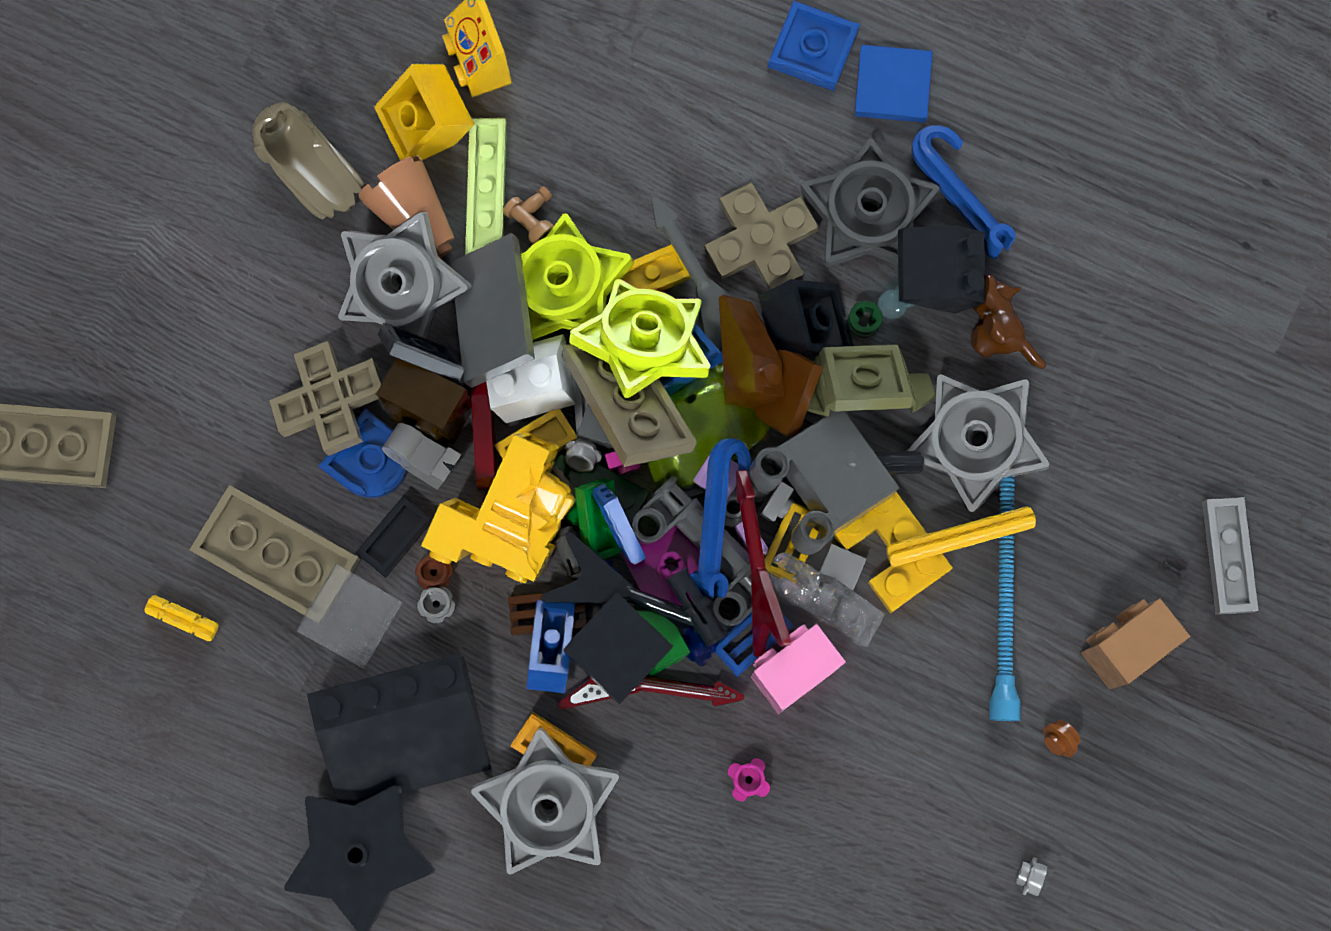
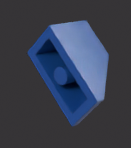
M537 600L526 689L565 693L569 657L562 649L572 639L575 604L544 603L542 600Z

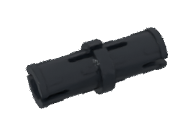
M686 567L668 578L666 582L669 583L683 606V616L685 619L690 618L704 640L705 646L709 647L728 634L724 631L709 606L712 601L708 596L704 598ZM687 592H689V594L691 595V597H692V599L694 600L696 606L693 604V602H692V600L690 599V597H689V595L687 594ZM698 609H699V611L702 613V615H703V617L705 618L706 622H704L703 618L701 617L700 613L698 612Z

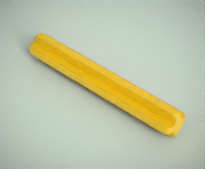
M1026 506L889 544L886 547V553L891 566H899L1032 529L1036 526V518L1032 508Z

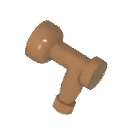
M544 186L525 202L519 197L512 198L503 209V213L508 218H515L529 232L528 240L532 245L546 238L554 227L550 221L542 220L539 222L532 215L544 202L552 198L550 191Z

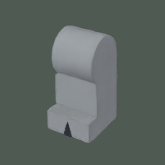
M405 423L397 424L382 447V451L389 458L400 464V467L436 490L443 484L461 456L460 453L450 447L447 449Z

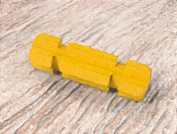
M152 595L149 598L144 609L146 614L157 619L162 618V621L188 633H194V636L206 641H212L219 628L217 622L205 617L201 619V615L171 602L169 604L168 600L157 595Z

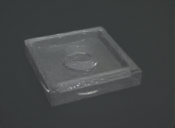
M335 564L296 631L364 669L403 602Z

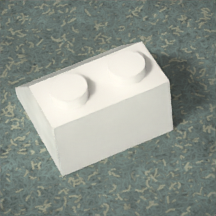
M563 334L533 342L535 360L486 381L490 409L505 423L576 404L571 372L561 356L563 347L566 345Z

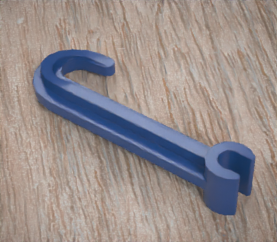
M931 125L921 129L915 136L911 147L913 159L932 183L939 186V191L972 229L984 232V251L990 258L997 259L1003 247L1006 251L1010 249L1016 238L1015 231L1007 224L998 223L931 145L933 138H942L954 149L959 150L963 145L962 139L950 128L941 125Z
M735 438L722 439L716 443L708 461L698 570L691 573V577L703 596L725 598L729 588L727 577L720 573L730 460L735 453L738 459V470L748 471L751 465V456L748 448L742 441Z

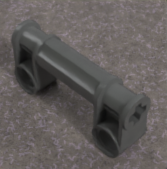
M674 475L649 498L650 501L632 517L629 523L640 545L653 544L675 525L700 550L704 507L696 498L691 499L676 484L677 478ZM649 517L654 520L657 526L654 536L646 537L639 532L637 525L640 518ZM724 529L720 572L727 577L729 588L725 598L714 596L709 606L717 619L723 625L729 627L739 624L752 612L751 569L748 553ZM772 581L771 583L775 591L779 584L776 581ZM723 599H728L735 605L736 613L731 620H725L719 614L718 606Z

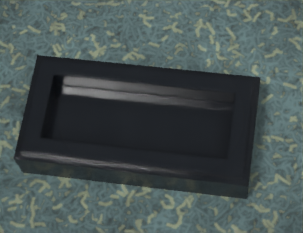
M403 495L355 553L386 578L428 529L433 518Z

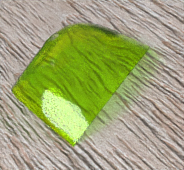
M714 366L709 370L708 377L696 378L681 391L669 395L695 438L696 445L693 452L648 462L657 489L673 475L677 478L676 484L680 488L695 483L693 479L709 457L715 444L720 440L727 438L738 439L749 450L769 431L770 426L759 419L754 409L726 404L723 366ZM696 395L697 399L695 402L688 404L684 401L688 396ZM735 453L732 455L731 460L737 459Z

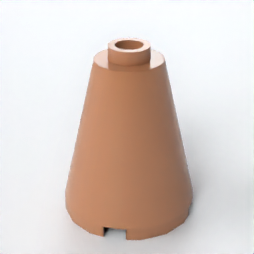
M416 155L414 159L411 156L406 157L393 164L377 176L379 181L375 188L372 189L367 184L361 190L359 198L362 203L392 230L398 228L417 213L427 212L437 256L442 258L453 249L450 243L455 237L419 155Z

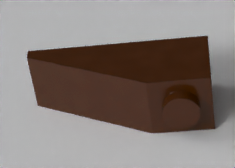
M726 295L720 296L719 311L726 404L757 409L783 398L782 360L753 303Z

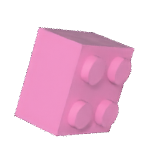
M805 624L790 634L791 645H787L779 653L774 648H771L754 661L753 666L756 670L753 671L751 679L777 714H780L846 663L817 624L809 630Z

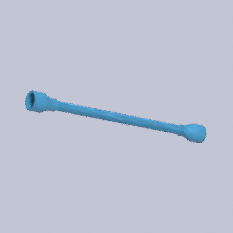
M1015 476L1003 478L1000 483L1001 488L999 490L1001 493L999 495L1001 497L999 500L1001 502L999 505L1001 507H999V514L1015 510L1013 507L1015 505L1013 502L1015 501V493H1013L1015 491L1013 488L1015 487ZM1014 534L999 538L1001 539L999 541V544H1001L999 545V549H1001L999 550V568H1001L999 573L1001 574L998 575L1000 578L998 580L1000 583L998 584V587H1000L998 589L1000 592L998 594L1000 597L998 599L1000 602L998 604L1000 607L998 608L1000 612L998 613L1000 617L998 618V626H1000L998 628V631H1000L998 633V636H1000L998 637V641H1000L998 642V646H1000L998 647V651H1000L998 652V656H1000L998 661L1000 662L997 664L1000 667L997 668L999 672L995 675V687L989 699V720L1015 722L1021 719V701L1015 687V676L1011 672L1013 671L1011 667L1013 666L1011 662L1013 661L1011 657L1013 656L1011 652L1013 651L1011 647L1013 646V628L1011 627L1014 626L1011 623L1014 621L1011 618L1014 616L1012 613L1014 611L1012 608L1014 606L1012 603L1014 602L1012 598L1014 597V594H1012L1014 592V589H1012L1014 587V584H1012L1014 582L1012 579L1014 578L1012 574L1014 573V555H1012L1014 554V550H1012L1014 549Z

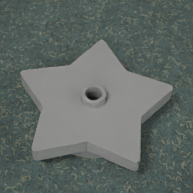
M427 212L417 213L388 235L358 231H343L341 233L351 272L350 287L339 312V320L376 322L379 324L387 322L426 338L435 310L472 288V285L437 256ZM398 274L402 279V286L397 282Z
M944 375L937 376L935 420L907 451L921 452V455L924 457V466L948 474L971 513L977 512L1003 478L1047 470L1050 467L1048 460L1025 428L1030 388L1027 379L986 391H979ZM978 433L984 434L987 438L986 443L978 447L973 445V436Z
M539 727L517 768L475 784L471 790L472 795L503 826L507 873L513 874L546 857L554 856L599 865L601 853L595 816L617 783L619 772L613 769L573 763L546 730ZM550 799L556 805L552 809H545L541 804V800Z

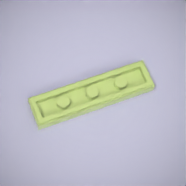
M472 118L475 125L469 130L465 255L504 237L506 118Z

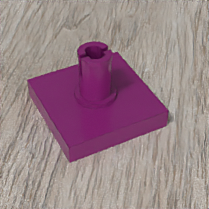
M673 526L662 538L653 544L640 545L646 559L635 565L621 552V556L639 590L681 605L666 580L686 567L690 575L698 570L700 550L677 526ZM687 592L690 599L694 603V600L692 599L691 595L689 594V592Z

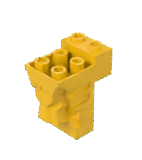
M529 432L514 434L481 509L456 497L440 503L421 546L430 550V557L445 564H450L451 561L457 563L471 554L470 558L482 565L491 567L494 563L507 569L505 574L518 582L527 583L528 579L534 582L545 573L556 546L551 541L560 530L562 519L575 502V497L571 494L570 487L551 473L560 447Z

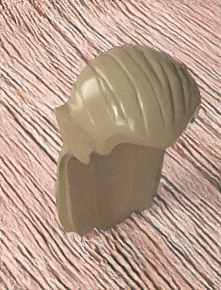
M287 102L273 103L264 108L256 116L252 128L256 156L263 162L271 165L284 184L314 216L322 220L325 217L333 218L334 210L347 213L350 211V208L355 207L354 193H360L364 185L360 176L329 143L303 110L299 111L295 106Z

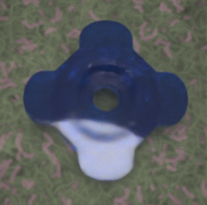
M687 627L685 629L686 634L682 635L690 651L686 657L703 667L707 664L706 659L711 658L712 654L716 651V645L714 643L706 647L700 634L695 633L694 628Z

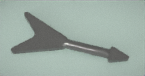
M653 197L651 205L655 226L657 229L662 228L695 283L697 299L701 300L700 318L703 332L721 352L719 297L722 295L732 296L707 277L675 222L678 215L660 199Z

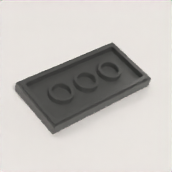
M510 233L451 262V268L472 285L470 290L455 298L461 363L464 369L463 381L470 388L535 360L519 239L513 233Z

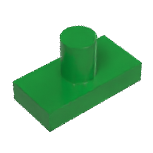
M602 478L574 488L576 504H573L572 508L568 511L567 520L572 526L579 527L581 541L599 557L606 559L621 553L592 494L593 489L603 483L612 491L613 495L615 494L614 480Z

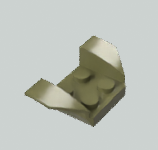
M898 345L824 347L820 351L819 356H816L814 360L823 369L807 411L829 417L830 409L833 411L908 408L913 413L934 400L936 392L929 373L908 374L903 354Z

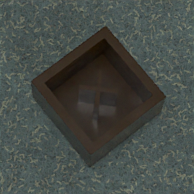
M396 358L376 393L384 404L382 409L390 414L389 418L391 420L407 425L414 424L422 430L424 436L441 445L443 440L454 445L472 413L471 398L465 388L432 371Z

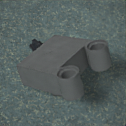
M835 411L829 417H825L777 448L768 447L763 449L751 463L747 472L752 487L760 492L774 490L783 478L787 477L811 511L794 527L791 541L800 553L813 555L818 553L833 535L883 504L896 493L899 486L890 474L921 473L924 467V457L919 451L874 452L845 411ZM761 464L770 465L776 475L769 476L762 471ZM811 526L815 528L820 535V540H815L807 535L805 527Z

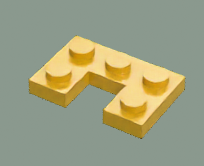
M896 492L889 500L833 536L840 546L848 551L875 531L886 546L925 535L927 532ZM938 554L899 566H890L871 579L868 584L889 613H892L951 571L953 567L943 554Z

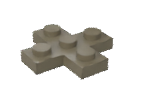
M751 182L720 198L719 204L734 231L706 244L704 250L721 280L753 264L768 290L790 279H803L804 273L788 246L816 233L818 225L802 197L768 212Z
M328 341L294 354L303 387L269 400L278 432L285 438L315 425L323 451L328 456L362 443V436L353 409L379 399L376 393L383 381L377 363L371 358L340 371L333 346Z

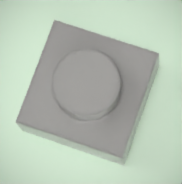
M781 481L772 492L767 494V498L762 501L756 513L773 522L777 516L782 519L794 501L790 497L794 489Z

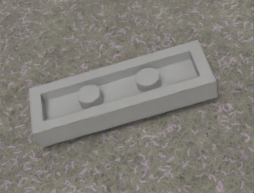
M1245 498L1206 499L1202 502L1215 614L1252 613L1259 611Z

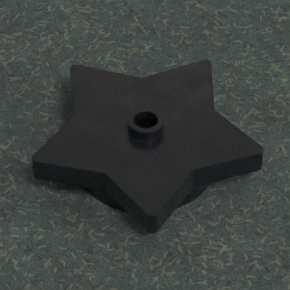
M398 785L392 786L355 806L316 796H307L305 798L310 846L286 882L284 889L288 892L332 899L356 931H370L391 891L435 872L434 866L404 835L401 787ZM355 847L363 852V859L359 863H354L351 858L352 849Z

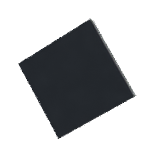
M387 322L382 324L378 336L389 355L457 382L460 381L464 369L449 347Z
M616 593L562 651L619 705L674 646Z

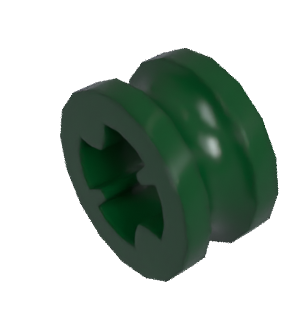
M861 301L855 304L848 317L850 331L855 336L861 338L873 336L878 331L882 322L880 308L875 303L869 301ZM864 312L870 313L872 315L870 321L873 325L869 326L867 323L865 327L859 326V317L856 314L860 313L863 316Z

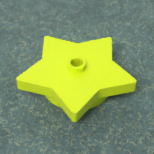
M563 214L546 238L541 239L526 252L521 253L532 340L562 328L572 330L602 314L606 307V297L612 291L615 279H622L634 264L629 254L590 246L567 214Z
M615 279L610 299L604 312L570 331V344L609 363L625 398L633 396L662 376L706 378L709 375L710 363L692 335L700 312V299H675L666 293L651 289H637L621 279Z

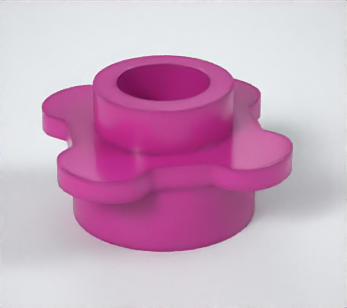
M755 758L750 763L744 765L733 763L728 768V775L733 779L734 784L732 795L736 800L745 801L748 796L753 795L764 797L769 793L770 785L765 781L763 773L766 766L761 759ZM751 776L753 779L752 783L747 784L745 778Z

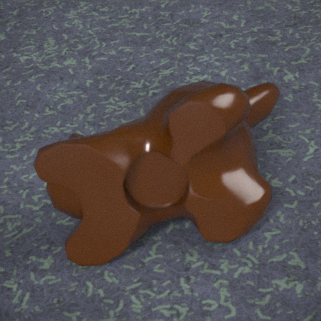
M986 274V303L972 308L979 315L981 322L971 334V346L983 357L1019 351L1030 364L1044 369L1046 362L1029 341L1025 339L1026 333L1023 323L1017 316L1011 303L1013 296L1021 290V287H1011L996 280L993 275Z

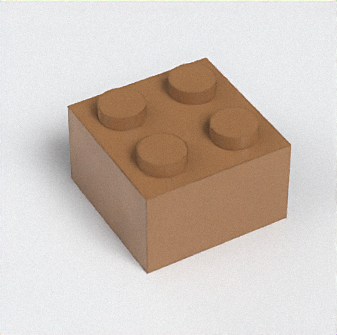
M1160 598L1150 603L1143 599L1119 613L1115 617L1119 622L1117 625L1112 622L1090 635L1086 639L1089 646L1080 653L1108 689H1113L1131 683L1191 636Z

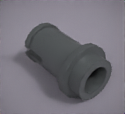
M572 526L560 529L551 542L558 549L568 577L581 572L566 540L568 532H572L576 537L579 536V532H574Z

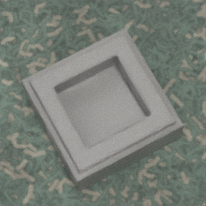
M831 544L816 580L851 595L866 562V558Z

